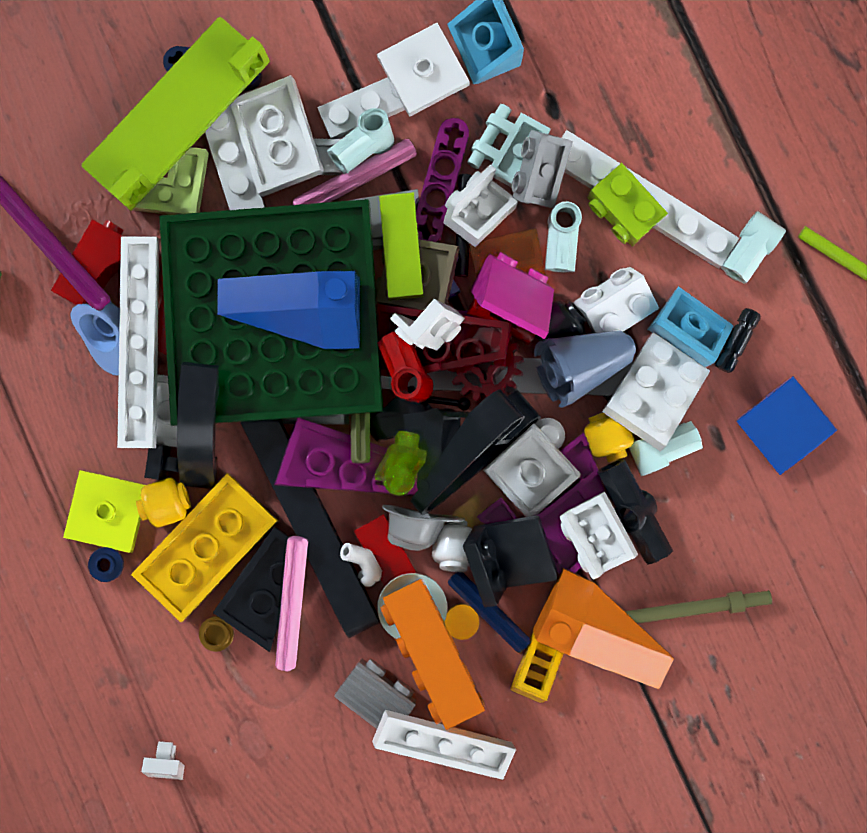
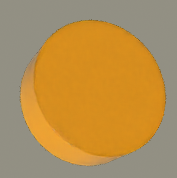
M467 604L452 606L447 611L445 619L446 630L448 629L450 635L456 639L464 640L472 637L479 628L477 612Z

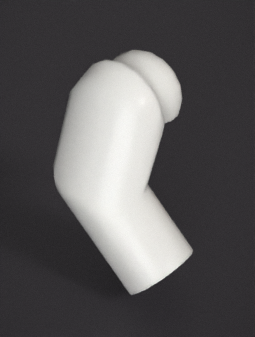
M345 543L341 548L340 556L342 560L359 564L362 569L358 573V578L361 579L360 583L371 587L375 584V581H380L382 569L372 551Z

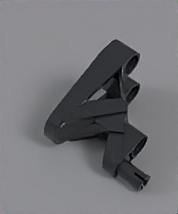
M413 385L407 387L409 393L416 389ZM498 389L486 397L471 412L456 411L451 408H432L427 401L417 403L396 396L383 408V412L370 413V434L377 442L408 435L421 450L416 484L418 491L411 498L410 502L421 515H425L442 504L497 458L532 424L537 423L541 416L518 390L506 396L501 389ZM461 418H466L460 426Z

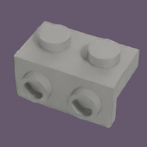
M531 130L529 137L524 140L521 156L523 160L520 171L516 172L512 181L513 198L526 204L533 203L554 208L573 141Z

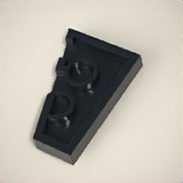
M274 526L213 611L215 615L268 652L271 650L280 619L287 539L290 538V536Z

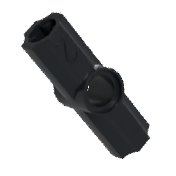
M623 458L602 467L597 473L616 507L614 509L626 532L630 533L644 561L649 565L668 557L673 552V549L655 517L657 503L654 497L647 491L640 489Z

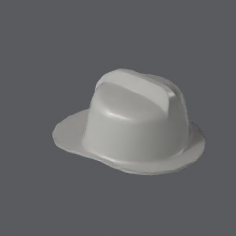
M382 506L385 511L390 512L389 542L409 550L420 551L429 548L436 542L445 522H461L465 520V518L429 513L421 515L418 511L399 506Z

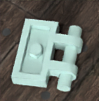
M500 104L495 114L491 113L486 121L487 128L480 140H475L471 147L472 154L467 163L471 167L479 169L484 159L492 161V166L496 168L493 178L512 188L514 175L521 168L523 160L521 149L524 140L529 137L531 130L549 134L551 128L523 113H520L517 121L513 124L507 120L512 110L508 106ZM503 133L507 138L501 149L498 150L492 144L498 134Z

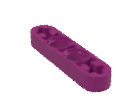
M459 118L446 119L438 131L416 210L417 230L425 228L428 220V215H421L422 211L432 216H442L441 220L436 217L433 219L432 230L437 232L436 235H430L428 240L422 238V232L418 231V239L439 243L445 228L443 222L447 212L445 204L455 191L469 138L468 126ZM453 128H458L459 135L463 136V138H456L452 152L447 150L449 135L445 134V132H451ZM439 160H451L455 166L454 171L447 176L439 174L435 169V165ZM432 191H440L445 195L446 201L441 207L433 208L426 201L427 195Z

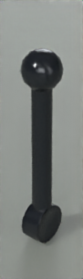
M430 396L426 400L428 403L457 406L462 411L468 410L471 406L470 400L466 397L456 400Z

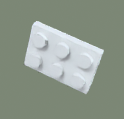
M291 75L240 95L230 104L254 184L260 196L264 197L324 173L296 81Z
M653 332L602 412L661 452L667 446L710 370Z

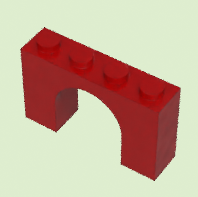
M92 219L72 255L104 289L110 278L120 271L121 237H124L122 236L124 230L108 220H105L102 225ZM159 256V280L162 287V300L158 309V351L167 356L162 257ZM60 273L51 291L75 305L88 304L63 274Z

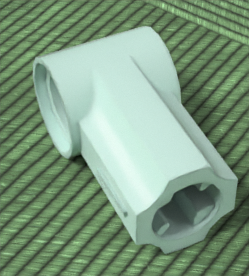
M379 108L364 111L359 116L358 127L327 150L329 157L342 173L348 174L370 155L385 153L393 147L395 140L388 115Z
M566 201L557 204L549 214L547 220L548 238L545 270L562 273L575 272L578 232L582 214L579 207L572 202ZM559 212L569 213L573 219L572 226L567 228L561 227L556 221V214Z
M756 211L739 235L741 239L729 254L721 269L735 281L742 282L743 284L747 283L763 258L769 255L780 242L786 230L759 211Z
M692 421L678 425L667 446L661 452L643 439L635 441L629 449L640 475L644 476L670 465L669 462L702 449L703 446L697 428Z

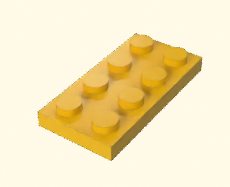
M227 473L131 575L179 622H183L279 520L230 473Z

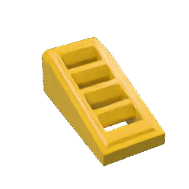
M533 632L530 638L531 642L525 650L510 690L536 702L543 703L548 699L564 653L536 641ZM535 651L551 656V661L548 662L534 656ZM533 664L547 670L545 676L530 670V665ZM525 678L540 683V688L537 689L524 683Z

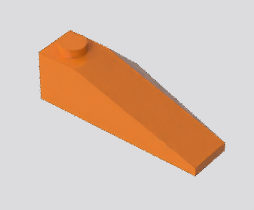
M562 568L533 628L536 641L568 656L659 689L674 660L673 656L606 595L595 582Z

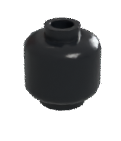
M555 300L552 303L549 333L545 339L584 334L583 324L586 322V319L570 300L566 303L562 300ZM535 334V337L538 339L539 342L544 340L543 338Z

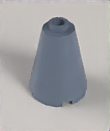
M619 330L544 339L536 344L534 355L535 357L541 355L542 365L536 368L543 388L552 401L559 399L561 401L559 407L563 408L573 404L632 363L636 353V346L631 336Z

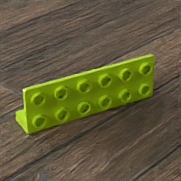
M218 17L86 158L81 165L82 168L132 211L268 65L270 60L263 45L253 36L247 40L223 18Z

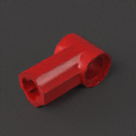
M396 332L383 336L377 344L392 377V391L399 398L411 402L420 403L426 401L433 392V380L425 373L414 345L406 343ZM416 377L418 382L417 388L412 393H409L407 388L408 382L411 378Z

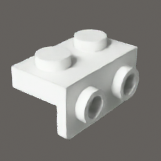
M489 165L482 173L479 171L475 172L467 182L466 187L461 192L458 190L454 191L445 204L447 212L443 223L474 247L512 213L518 204V200L514 199L510 193L492 181L496 172V168L492 165Z
M631 267L615 271L610 276V279L599 286L585 290L581 297L574 301V305L583 313L593 333L619 330L623 332L659 309L644 275Z
M433 299L415 321L397 313H394L390 319L398 326L395 330L396 334L409 345L414 343L421 349L426 346L438 350L444 342L448 343L457 336L461 330L460 324L465 318L456 309Z
M605 492L569 509L560 516L561 529L564 536L573 542L578 551L580 566L585 572H589L592 579L600 577L605 571L625 563L638 555Z

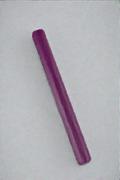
M0 175V205L86 302L98 311L103 310L110 303V296Z

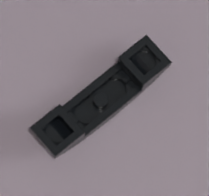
M183 362L181 365L177 416V458L180 483L183 482L187 487L213 489L217 484L215 424L216 402L219 391V365Z

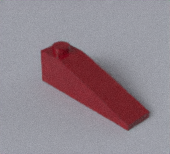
M377 304L379 341L383 336L395 332L398 328L390 319L394 313L415 321L424 310ZM463 316L465 319L460 324V332L450 342H444L438 350L426 346L421 349L414 343L413 345L425 373L506 359L512 323ZM380 351L381 376L391 377Z

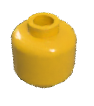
M604 413L588 418L590 423L585 426L584 433L593 456L598 458L606 456L608 462L628 456L625 449L631 447L635 442L631 431Z
M166 478L145 485L141 489V500L136 501V506L143 521L148 519L154 527L160 528L183 520L187 515V509L191 508V502L183 482L177 483L173 478Z

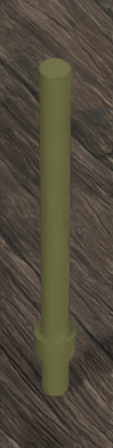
M769 590L743 594L742 591L726 593V597L625 612L637 624L728 610L732 614L745 612V609L749 607L772 604V596Z

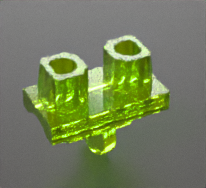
M398 431L395 436V444L389 446L384 458L376 469L375 480H383L385 488L394 495H405L413 488L415 483L414 477L426 461L427 451L418 449V434Z

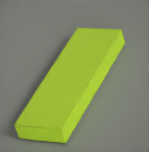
M414 192L379 196L388 299L399 300L424 297Z

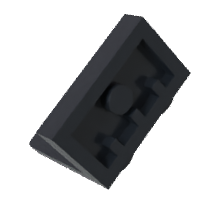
M539 516L474 526L463 544V549L484 607L497 606L508 587L555 581L558 578L559 574Z

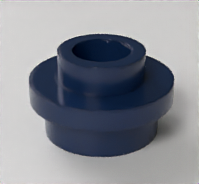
M108 547L99 548L94 551L88 561L90 574L101 582L115 580L120 576L124 568L122 555L117 550ZM103 558L108 559L110 562L108 571H103L100 568V562Z

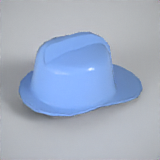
M111 300L100 311L92 308L89 304L76 305L72 308L70 314L71 321L82 337L91 356L103 370L112 375H119L120 308L114 305Z

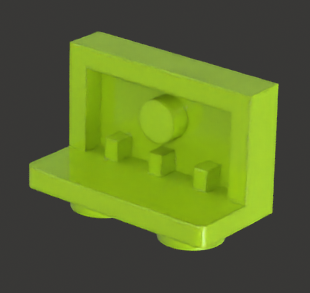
M620 163L593 187L587 197L590 200L588 205L595 215L601 219L605 217L613 226L611 230L615 237L623 244L628 242L632 247L668 214L623 163Z

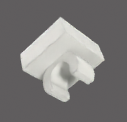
M159 741L156 758L144 757L141 772L148 777L183 780L185 765L179 760H174L176 746L173 743Z

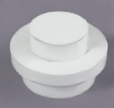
M543 418L535 423L558 449L562 446L565 440V431L560 422L552 418Z

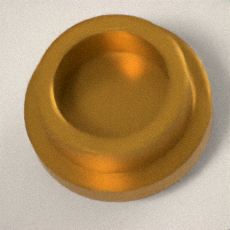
M218 616L205 620L199 629L201 644L213 652L226 649L234 638L233 627Z

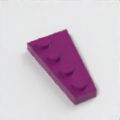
M297 418L274 485L414 496L418 491L416 484L420 459L370 442V461L363 464L353 463L351 461V435Z

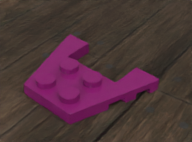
M583 433L560 450L581 473L578 478L579 482L536 515L541 519L558 573L561 572L562 568L573 573L582 568L578 561V551L573 542L569 541L562 532L560 516L569 509L605 492L597 473L598 468L590 452L587 438ZM502 497L477 516L484 524L518 519Z

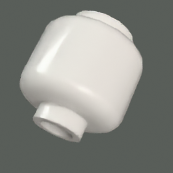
M467 521L447 522V525L443 526L436 542L433 544L432 558L436 563L440 564L439 568L441 570L449 572L467 571L469 563L463 549V544L472 528L467 527Z

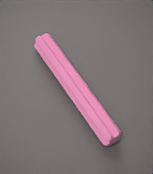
M405 139L393 145L387 152L377 154L360 163L348 174L341 173L294 198L293 205L331 202L414 158L417 155L416 149L409 139Z
M300 536L288 538L286 545L275 662L276 668L285 672L294 669L297 660L308 547L307 539Z

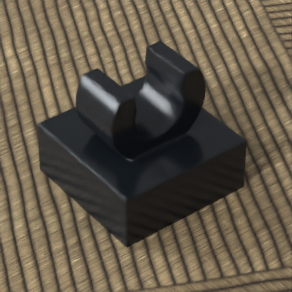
M156 444V448L148 449L144 478L163 480L166 479L167 471L179 472L178 458L169 457L170 446Z

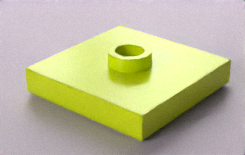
M79 470L63 538L132 553L141 522L136 501L141 500V489L145 484Z

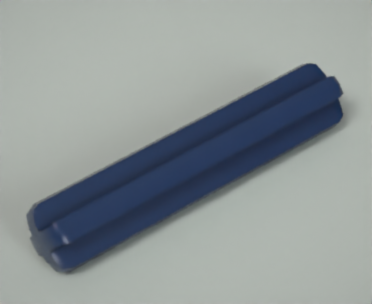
M455 572L449 578V586L516 652L520 653L528 647L531 642L530 638L498 606L484 607L477 586L463 572Z

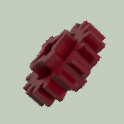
M517 343L508 345L506 359L492 361L494 365L488 366L487 375L484 370L478 367V364L448 369L449 372L457 373L458 375L451 382L455 386L464 385L461 390V394L464 396L473 391V400L477 402L481 400L482 395L488 397L498 389H501L507 396L505 391L507 386L514 389L518 387L513 381L514 376H523V372L517 369L516 365L523 363L524 358L514 355L520 349V346ZM507 370L505 377L496 384V378L501 371ZM466 374H476L482 387L473 385L467 379Z

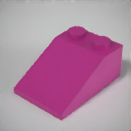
M500 252L498 257L489 253L470 289L481 307L545 339L549 333L554 289L546 283L549 277L533 268H530L528 273L516 267L518 264L517 260Z

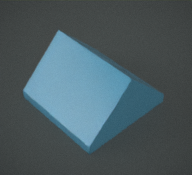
M475 0L447 24L473 84H479L521 66L524 47L503 0Z
M678 286L647 330L652 333L654 332L702 366L707 367L717 360L734 325Z

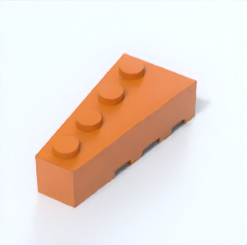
M423 578L383 597L385 605L380 607L382 614L389 626L395 624L401 636L396 639L397 645L405 659L411 657L417 669L412 672L413 678L419 690L423 691L426 689L432 700V703L427 706L436 725L442 722L445 729L448 730L484 712L485 702L480 692H476L472 676L467 666L461 661L457 646L448 629L446 630L443 618Z

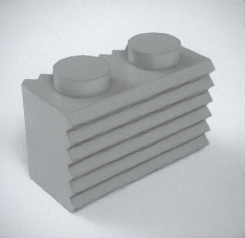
M360 659L334 697L376 729L385 710L409 715L416 705V699L412 697L415 692L400 680H397L394 684L384 676L387 671L376 661L369 659L366 663L363 659Z

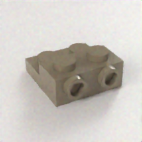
M418 239L424 297L399 300L388 299L383 249L382 263L384 268L382 277H378L375 283L376 302L381 305L425 310L433 299L448 305L460 251L458 246Z

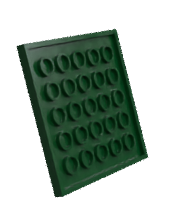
M369 199L159 216L171 426H177L180 374L183 362L219 365L216 424L383 412L380 350L377 344L379 342ZM319 271H355L360 278V349H322L217 314L218 279Z

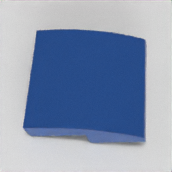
M794 376L766 395L765 399L736 420L779 475L803 459L837 431V428Z

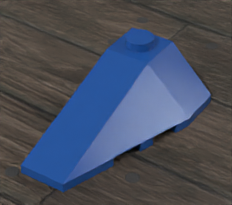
M319 271L218 279L217 314L322 349H360V278L355 271Z

